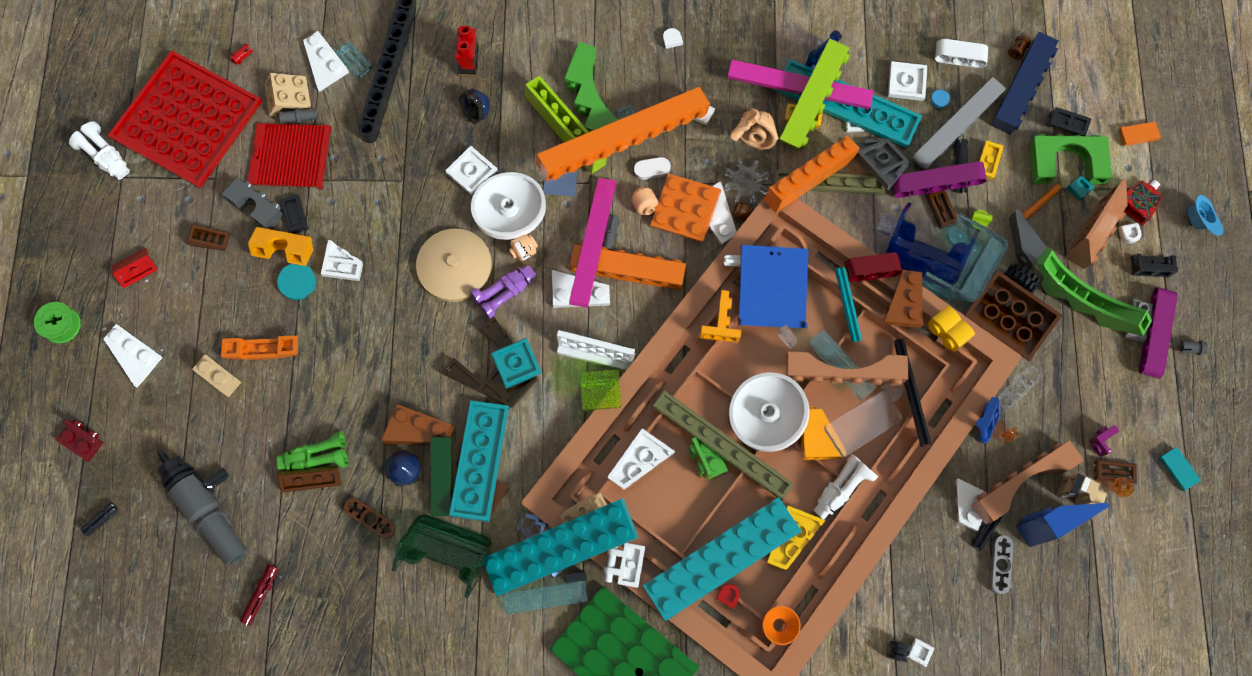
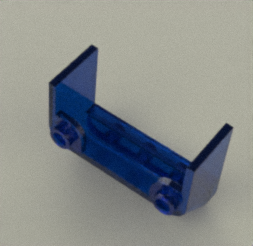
M908 202L902 210L886 253H897L901 267L904 270L922 272V277L944 286H954L960 278L980 229H976L969 245L959 242L953 245L950 253L914 239L917 233L916 226L906 221L912 203Z

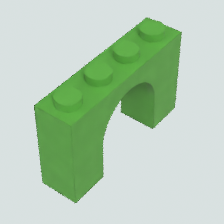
M1038 134L1028 143L1032 184L1052 183L1057 177L1055 154L1060 151H1071L1082 159L1085 165L1086 179L1091 185H1105L1112 178L1108 137H1101L1100 135L1064 136L1058 134L1046 136L1045 134Z

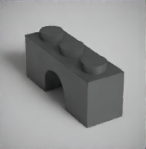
M236 178L222 193L240 211L249 204H256L250 216L262 228L272 230L283 218V214L280 212L281 207L274 201L271 203L267 201V196L260 190L254 191L253 186L247 180L241 181L239 178Z

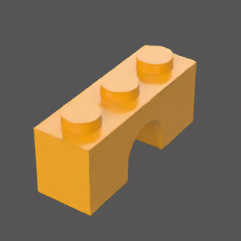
M256 227L248 242L251 256L270 259L275 251L285 250L288 263L302 266L307 265L313 252L311 237L268 228Z

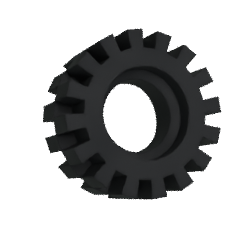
M1011 264L1004 275L1033 294L1040 284L1037 274H1033L1031 269L1028 270V267H1022L1021 264Z

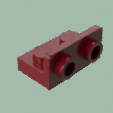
M65 418L63 422L67 425L55 440L89 462L104 442L98 439L100 435L89 429L86 431L83 429L84 424L76 419L71 421Z

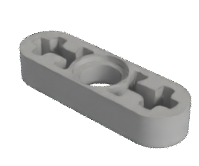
M1006 535L996 537L992 543L989 587L997 595L1007 593L1011 587L1013 541ZM1002 540H1004V544H1007V547L1003 548V554H1007V556H997V553H1002V546L998 545ZM999 559L1006 562V569L1004 571L999 570L996 566ZM996 574H1006V576L1001 577V584H1004V588L999 590L996 582L1000 581V576H996Z

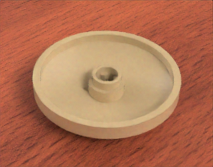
M447 229L434 234L422 245L416 260V271L422 286L429 294L443 301L459 302L472 298L469 290L472 288L482 290L486 286L492 272V259L487 245L476 234L464 229Z

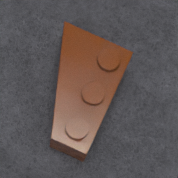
M397 404L381 441L385 445L431 446L432 436H452L454 427L450 423Z

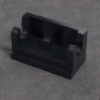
M1055 107L1050 112L1049 117L1051 118L1047 126H1054L1086 136L1092 118Z
M1137 253V255L1131 256L1132 276L1170 278L1178 272L1175 255L1155 257L1142 256V254Z

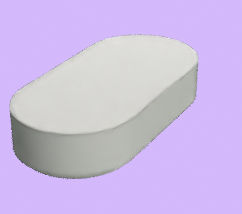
M663 157L641 160L635 164L634 174L641 180L664 177L670 172L671 165L669 160Z

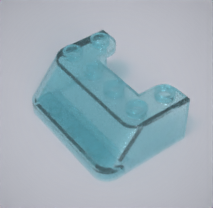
M960 214L947 233L948 240L960 248L944 277L934 271H928L922 276V286L943 299L975 302L981 297L1006 253L1008 241L996 232Z

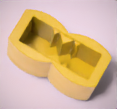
M950 306L945 307L928 322L930 331L940 337L944 346L953 352H956L975 335L973 329Z

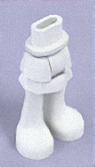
M88 122L81 126L80 130L101 149L100 152L78 131L74 132L69 139V145L73 149H83L91 156L95 164L99 165L100 169L108 172L111 176H115L118 180H121L130 172L119 152L99 135L101 127L97 122Z
M851 454L833 483L829 482L828 487H825L821 498L817 501L819 504L813 510L822 519H825L829 514H833L831 510H837L844 505V502L849 500V496L862 480L866 479L873 482L878 476L856 456Z

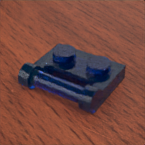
M834 30L829 38L838 42L842 35L839 31ZM829 38L817 49H813L809 53L806 66L816 67Z

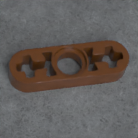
M351 498L345 503L344 510L346 514L380 537L390 539L396 534V526L393 522L360 500ZM358 503L357 508L362 510L363 513L359 514L356 511L351 513L350 505ZM369 513H374L376 516V520L372 524L365 522V517ZM379 522L384 526H388L390 524L389 529L391 530V532H386L383 535L384 530L378 527L377 525L379 524Z

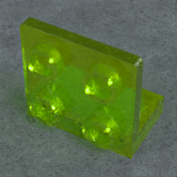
M619 369L580 372L582 410L622 407Z

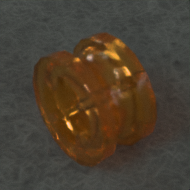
M1014 427L1001 436L1005 437V442L1008 443L1022 434L1017 432V427Z
M1126 477L1117 478L1113 482V489L1120 497H1128L1134 491L1133 484ZM1125 484L1126 488L1122 490L1121 486Z

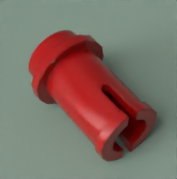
M244 43L236 52H232L229 58L235 65H241L242 61L253 53V50L249 48L244 52L249 47L247 43Z

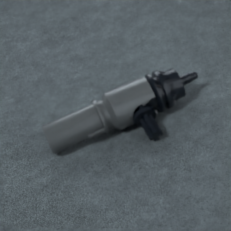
M163 450L158 451L157 455L163 464L158 468L157 473L161 477V485L165 488V492L168 493L188 523L196 524L195 529L204 535L226 567L237 563L246 556L248 549L232 529V523L224 512L218 510L219 502L213 495L215 492L213 488L230 478L227 471L222 468L207 479L205 476L197 479V471L193 470L190 464L185 463L180 456L170 459Z

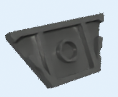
M888 138L877 140L864 139V143H855L860 148L856 157L886 190L893 186L908 167V159Z

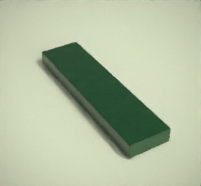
M432 436L431 516H449L452 502V436Z

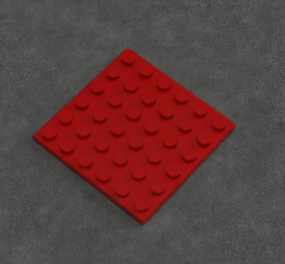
M171 50L107 136L201 189L263 101L256 95Z

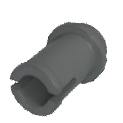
M1182 340L1179 344V351L1181 353H1197V355L1206 354L1208 348L1207 343L1202 340L1198 342Z

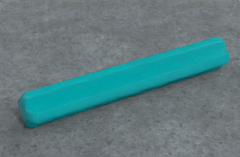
M845 267L835 269V274L851 342H859L862 340L846 269Z

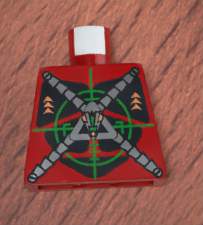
M1141 180L1127 191V207L1124 212L1141 226L1152 218L1163 197L1157 191L1160 183L1156 180H1150L1147 184Z

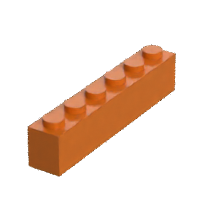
M848 136L844 137L770 186L763 200L777 213L851 163L860 148Z
M583 243L579 245L574 244L570 263L571 272H576ZM602 247L596 276L681 291L686 263L676 259L671 261L664 260V258L654 256L653 258L646 257L641 253L628 254L624 250L611 251L606 247Z

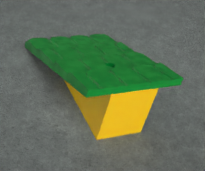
M604 586L600 588L550 648L578 676H637L635 674L637 668L643 670L641 676H693L699 669L695 662Z

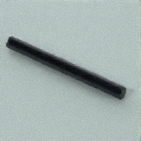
M904 339L894 340L896 354L908 356ZM908 357V380L904 382L920 446L928 447L931 445V440Z

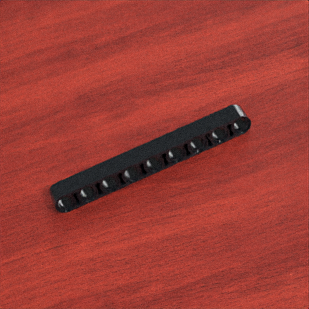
M414 0L397 1L358 125V131L362 140L366 143H373L378 138L417 9Z

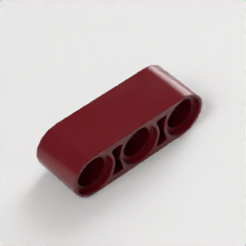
M897 253L854 257L846 260L844 263L850 282L898 276L903 272Z

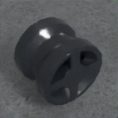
M889 641L890 652L887 653V658L907 663L908 657L906 655L907 651L910 650V645Z

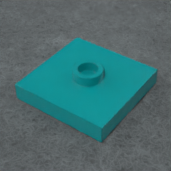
M527 338L491 352L506 389L542 374Z

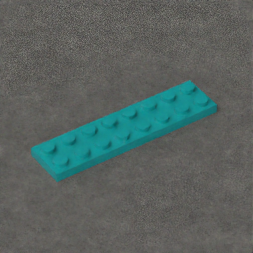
M789 58L783 71L811 77L814 69ZM838 79V81H835V80L833 81V82H836V83H841V84L850 85V84H848V83H846V82H843V81H841V80H839V79ZM774 89L775 92L799 101L801 97L800 94ZM874 94L869 110L827 100L823 101V104H825L824 113L881 138H888L889 141L904 148H908L922 118V115Z
M778 497L644 584L643 588L666 622L801 533L802 530Z
M623 498L483 558L495 595L500 596L639 537Z

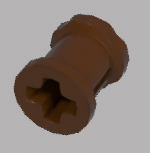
M1017 36L1015 44L1008 50L1009 56L1016 60L1022 59L1024 51L1030 47L1031 41L1026 36Z

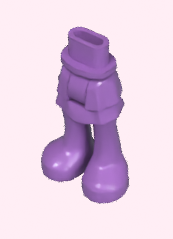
M528 264L523 268L519 267L517 268L518 270L506 273L492 286L483 291L477 288L469 290L473 300L488 319L494 317L496 309L511 297L521 293L531 283L530 280L536 277L535 272ZM503 288L506 289V291L497 296L495 299L491 300L490 302H486L488 299H490L493 295H495Z

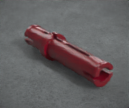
M267 564L261 579L257 580V587L239 619L241 623L249 626L252 625L268 590H271L273 587L271 584L280 570L278 567Z

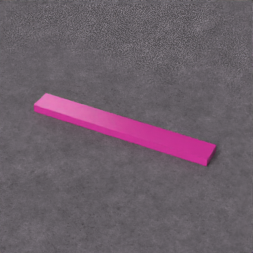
M736 60L731 61L728 79L802 95L810 79L809 76ZM833 82L831 87L834 89L830 97H825L824 99L869 110L874 91Z
M598 178L569 305L589 307L616 188V180Z

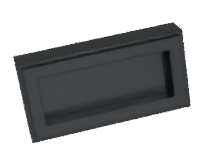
M296 194L280 199L289 233L295 234L308 230L299 195Z

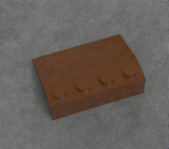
M997 270L964 316L1012 348L1027 361H1030L1063 315Z

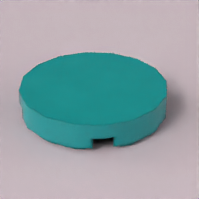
M289 264L282 269L277 279L278 288L281 293L292 300L305 299L315 290L317 283L314 272L307 265Z

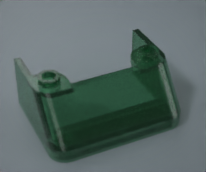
M419 515L398 542L391 571L395 572L402 561L416 564L421 562L423 558L433 560L460 570L459 579L464 584H467L464 597L469 598L479 580L492 541L487 536L428 515Z

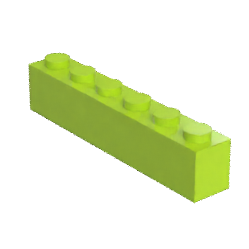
M829 38L779 142L798 151L801 147L805 148L809 140L806 136L809 130H814L817 124L815 118L817 114L821 115L825 107L823 101L825 97H830L834 89L831 85L834 80L838 81L842 73L839 69L842 64L846 65L850 54H848L849 47Z
M541 76L525 84L524 97L564 143L589 133ZM601 158L589 166H584L593 174L606 165L607 158Z

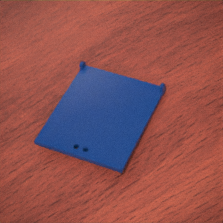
M741 245L738 325L807 328L806 302L809 249Z

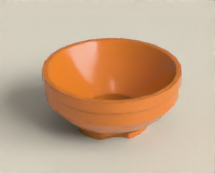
M776 606L764 615L762 628L765 636L772 643L787 645L798 637L801 624L794 610L786 606ZM776 619L784 621L785 627L782 631L778 632L774 629L773 623Z

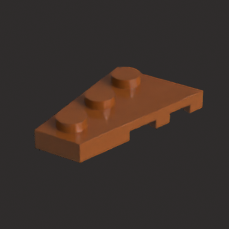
M903 270L883 324L916 328L923 326L922 272Z

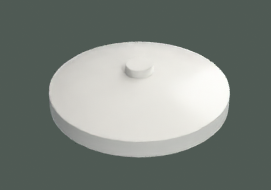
M516 172L501 173L488 178L477 188L471 201V213L475 224L483 233L496 239H515L530 233L540 224L546 211V200L541 186L533 178Z
M773 372L761 373L743 382L734 393L729 408L730 423L738 438L747 446L764 452L779 451L795 443L805 431L810 415L808 399L799 384L786 375Z

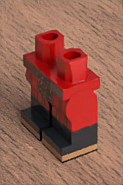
M460 26L457 28L455 59L458 60L459 76L477 77L479 44L476 28H471L470 26Z

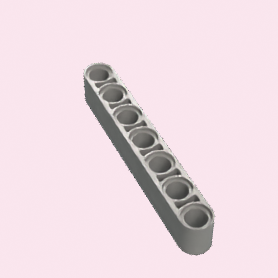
M992 77L915 153L911 160L922 170H928L1005 93L1007 88Z

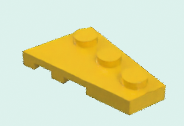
M787 506V510L802 532L770 552L766 563L787 570L826 520Z

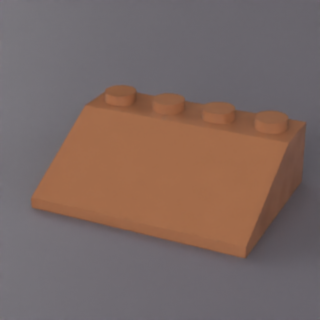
M1122 179L1100 200L1066 254V259L1083 269L1089 265L1093 266L1098 260L1099 256H1097V253L1108 244L1106 241L1107 237H1111L1117 229L1115 227L1116 223L1121 222L1126 215L1124 212L1127 207V184L1125 179Z

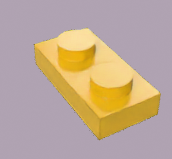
M986 140L979 161L984 162L986 178L993 180L1004 146Z

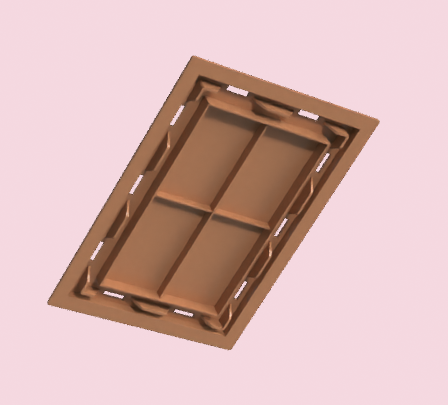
M762 199L522 500L524 507L548 526L554 528L563 524L560 518L561 513L586 497L601 493L607 505L624 498L639 537L630 541V543L646 546L639 587H626L658 611L643 588L644 584L777 498L724 459L723 461L728 469L727 472L705 481L704 477H700L696 466H698L697 461L691 458L688 451L693 436L652 407L663 390L794 483L784 500H782L785 507L791 506L821 518L813 510L819 504L817 502L818 499L821 498L825 487H828V483H833L847 462V458L851 454L856 456L878 478L873 482L866 479L862 480L849 496V500L844 502V505L835 511L831 510L833 514H829L824 519L826 521L787 570L767 564L766 562L769 554H767L669 619L671 623L739 676L799 675L983 414L982 411L985 403H989L991 397H995L1022 358L1019 353L956 309L954 310L960 318L975 332V335L956 352L947 349L940 337L934 342L914 327L883 324L900 275L859 282L849 281L862 340L859 342H851L835 271L814 256L818 252L840 268L845 267V261L850 258L877 254L799 199H796L777 213ZM741 245L809 249L806 302L807 328L738 325L740 287L733 283L740 276L741 267L725 266V255H741ZM922 286L923 327L930 331L928 322L931 318L950 305ZM721 290L729 291V297L732 298L731 309H727V316H730L728 329L741 330L739 343L700 338L702 326L717 327ZM902 338L905 341L931 445L928 447L920 446L904 383L900 386H892L887 382H882L881 385H871L870 382L850 384V381L833 384L830 383V380H823L822 383H812L811 380L804 379L802 382H796L804 391L809 406H816V409H822L845 451V457L842 459L802 460L801 438L789 447L779 451L764 452L755 450L743 443L735 434L730 423L729 408L734 393L747 379L768 372L786 375V355L788 351L809 352L821 362L836 368L859 369L873 365L887 355H897L894 340ZM685 345L690 351L670 375L665 370ZM947 399L952 404L937 425L932 428L928 425L929 421L944 400ZM641 429H644L675 451L674 454L625 490L607 479ZM614 435L617 436L620 440L600 465L595 463V458ZM881 490L886 496L869 520L866 521L861 516ZM618 546L619 550H624L622 546ZM606 551L590 559L604 569V566H607L609 554ZM616 557L615 568L620 569L622 557ZM613 575V577L618 580L619 576ZM725 584H733L739 589L740 597L734 609L715 599L719 590ZM810 587L816 588L818 590L799 616L801 628L798 637L787 645H777L768 640L762 628V621L767 611L776 606H786L795 610ZM702 599L731 621L727 628L698 607ZM776 619L773 627L779 632L784 629L785 623L782 619Z

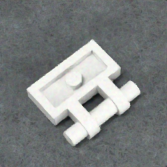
M625 543L624 550H619L618 547L608 550L607 566H604V581L612 582L613 575H618V584L638 588L646 546ZM617 556L622 557L620 569L615 568Z

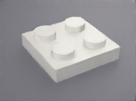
M891 61L888 97L924 101L927 65Z
M470 146L445 172L473 197L477 188L488 178L494 176L498 169Z

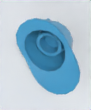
M1203 195L1197 196L1195 203L1187 208L1191 224L1197 229H1208L1214 235H1222L1223 226L1214 211L1212 203Z

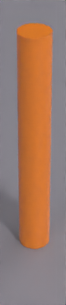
M1055 184L1022 214L1027 220L1059 192L1062 189L1061 186Z

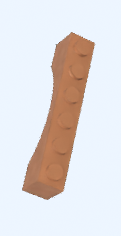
M788 351L786 355V376L795 382H802L803 379L811 380L812 383H822L823 380H830V383L833 384L850 381V384L870 382L871 385H881L882 382H887L892 386H900L908 380V356L887 355L879 362L867 367L843 369L827 365L813 357L809 352Z
M1069 440L1064 444L1061 441L1050 447L1053 451L1041 453L1036 457L1038 461L1035 463L1029 461L1021 467L1023 471L1020 473L1014 471L1006 477L1008 481L1005 483L999 481L991 487L993 491L990 493L984 491L975 498L978 501L973 503L972 506L985 525L997 520L1009 511L1015 492L1030 476L1046 473L1061 475L1084 461Z

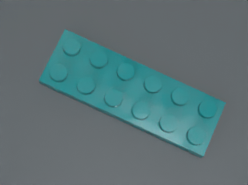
M470 400L449 513L450 517L490 522L509 406Z

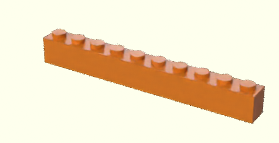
M697 87L537 154L536 165L546 182L551 179L556 180L565 173H573L584 165L589 166L596 160L606 159L617 151L622 152L629 146L639 145L650 137L655 138L662 132L672 131L676 126L686 125L695 118L704 117L708 112L710 102L701 88Z

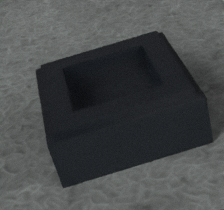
M585 571L566 574L567 584L587 580Z

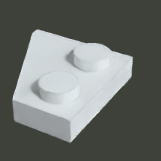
M328 240L321 275L324 277L360 281L363 262L334 244L333 241Z
M957 478L954 481L957 493L955 498L958 508L957 523L976 532L981 525L982 519L972 504L978 501L975 497L984 491Z

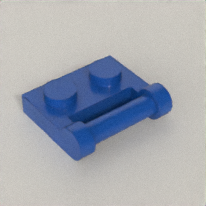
M991 397L989 403H985L982 411L984 416L976 422L979 429L978 440L981 443L989 442L1001 415L1000 399Z

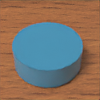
M936 90L932 94L930 102L933 107L943 109L948 105L950 96L944 90Z

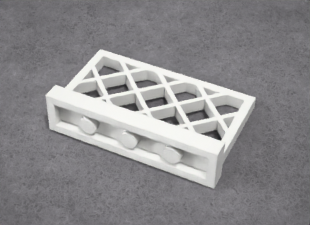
M560 330L557 333L559 345L557 354L621 371H626L636 357L635 349Z

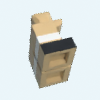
M1076 473L1062 479L1056 496L1062 499L1073 497L1075 498V504L1081 505L1104 503L1107 493L1098 489L1099 483Z

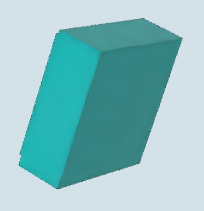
M1081 175L1068 185L1067 189L1080 201L1094 187Z

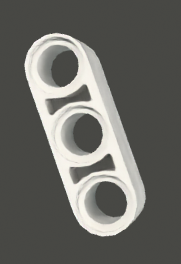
M940 39L936 43L935 60L937 62L974 68H983L987 65V45L951 39Z

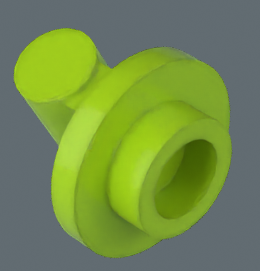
M976 210L971 215V222L977 228H984L992 221L993 215L988 214L984 210Z

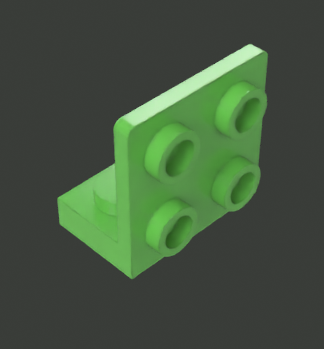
M696 437L691 438L688 451L691 458L697 461L698 466H696L700 477H704L705 481L728 471L722 457L698 441Z

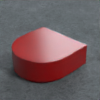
M725 584L721 587L715 599L734 609L740 597L739 589L733 584Z

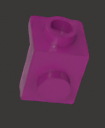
M1105 425L1096 431L1097 436L1089 440L1093 451L1101 457L1111 452L1105 441L1119 432L1115 425L1109 428Z

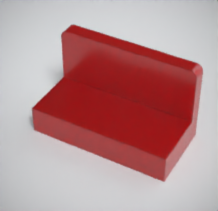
M147 248L112 266V274L123 289L158 270V267L150 258Z

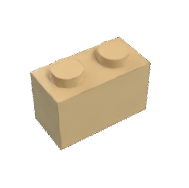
M206 354L192 369L228 397L242 383Z

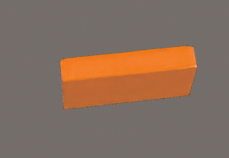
M1156 121L1121 127L1118 130L1123 146L1158 141L1161 138Z

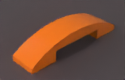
M278 336L276 339L243 340L242 338L222 339L221 358L265 360L296 356L298 336Z

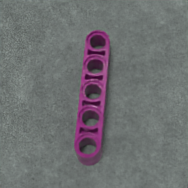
M978 161L901 174L892 187L894 197L904 198L981 185L987 182L984 162Z
M1156 287L1152 293L1150 304H1153L1152 321L1147 329V339L1142 347L1139 364L1140 374L1157 379L1162 378L1164 375L1178 295L1175 291Z

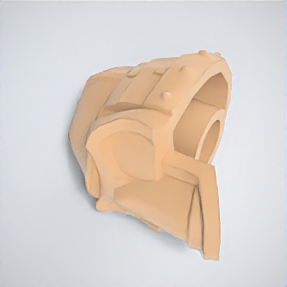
M752 108L743 114L739 124L731 132V138L734 141L740 138L747 145L764 150L770 149L775 145L778 134L770 113Z

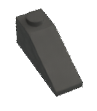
M1017 209L1009 217L1015 253L1019 264L1022 267H1028L1027 269L1030 270L1037 266L1038 257L1042 255L1047 247L1019 209Z

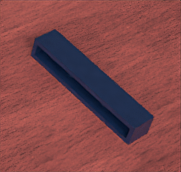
M1038 32L991 126L1009 135L1014 129H1019L1023 121L1020 118L1027 113L1030 107L1027 104L1029 100L1032 101L1037 93L1035 88L1036 86L1039 87L1044 77L1041 75L1049 69L1051 65L1049 59H1053L1058 51L1056 45L1059 40Z

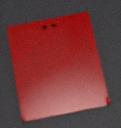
M257 123L247 181L251 185L317 187L323 190V179L332 127L330 125Z

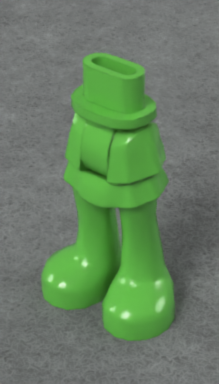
M335 432L329 439L315 444H305L302 447L299 445L290 451H285L283 455H278V470L308 469L327 463H335L340 468L348 467V456L346 451L342 449L346 447L343 432ZM329 449H338L319 456H313V453Z

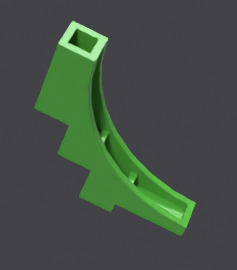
M579 42L565 76V87L574 92L579 91L574 102L575 111L584 116L589 115L584 127L588 132H591L619 119L606 108L594 85L593 67L596 59V47Z
M1045 248L1042 255L1038 257L1036 264L1044 277L1041 285L1047 295L1067 299L1074 311L1094 315L1099 326L1144 336L1152 321L1146 309L1123 303L1092 288L1069 271L1052 249Z

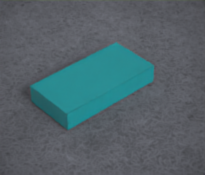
M1178 447L1159 457L1182 491L1201 481Z

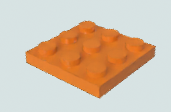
M668 173L650 226L704 243L721 194V189Z

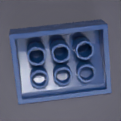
M1108 503L1066 505L1056 508L1049 506L1046 509L1036 511L1021 518L1020 521L1022 523L1016 527L1029 547L1059 539L1110 506Z

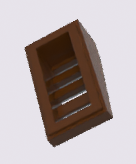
M192 224L187 244L194 247L226 251L230 233ZM197 233H200L199 240L196 239ZM205 234L208 235L207 241H203ZM212 235L216 236L214 243H211ZM220 236L223 237L221 245L218 244Z

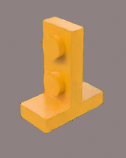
M721 290L717 327L702 326L701 339L739 343L741 330L728 329L730 316H727V309H731L732 305L729 291Z

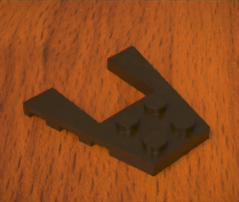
M492 317L480 329L484 335L500 348L513 344L495 317ZM455 358L441 372L444 376L510 408H513L538 381V378L535 376L506 389L497 367L482 382Z

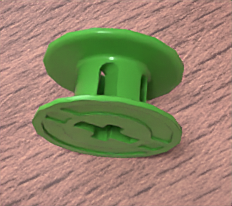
M49 302L37 311L34 317V327L37 333L51 342L58 344L66 343L78 334L81 327V319L77 312L64 303Z

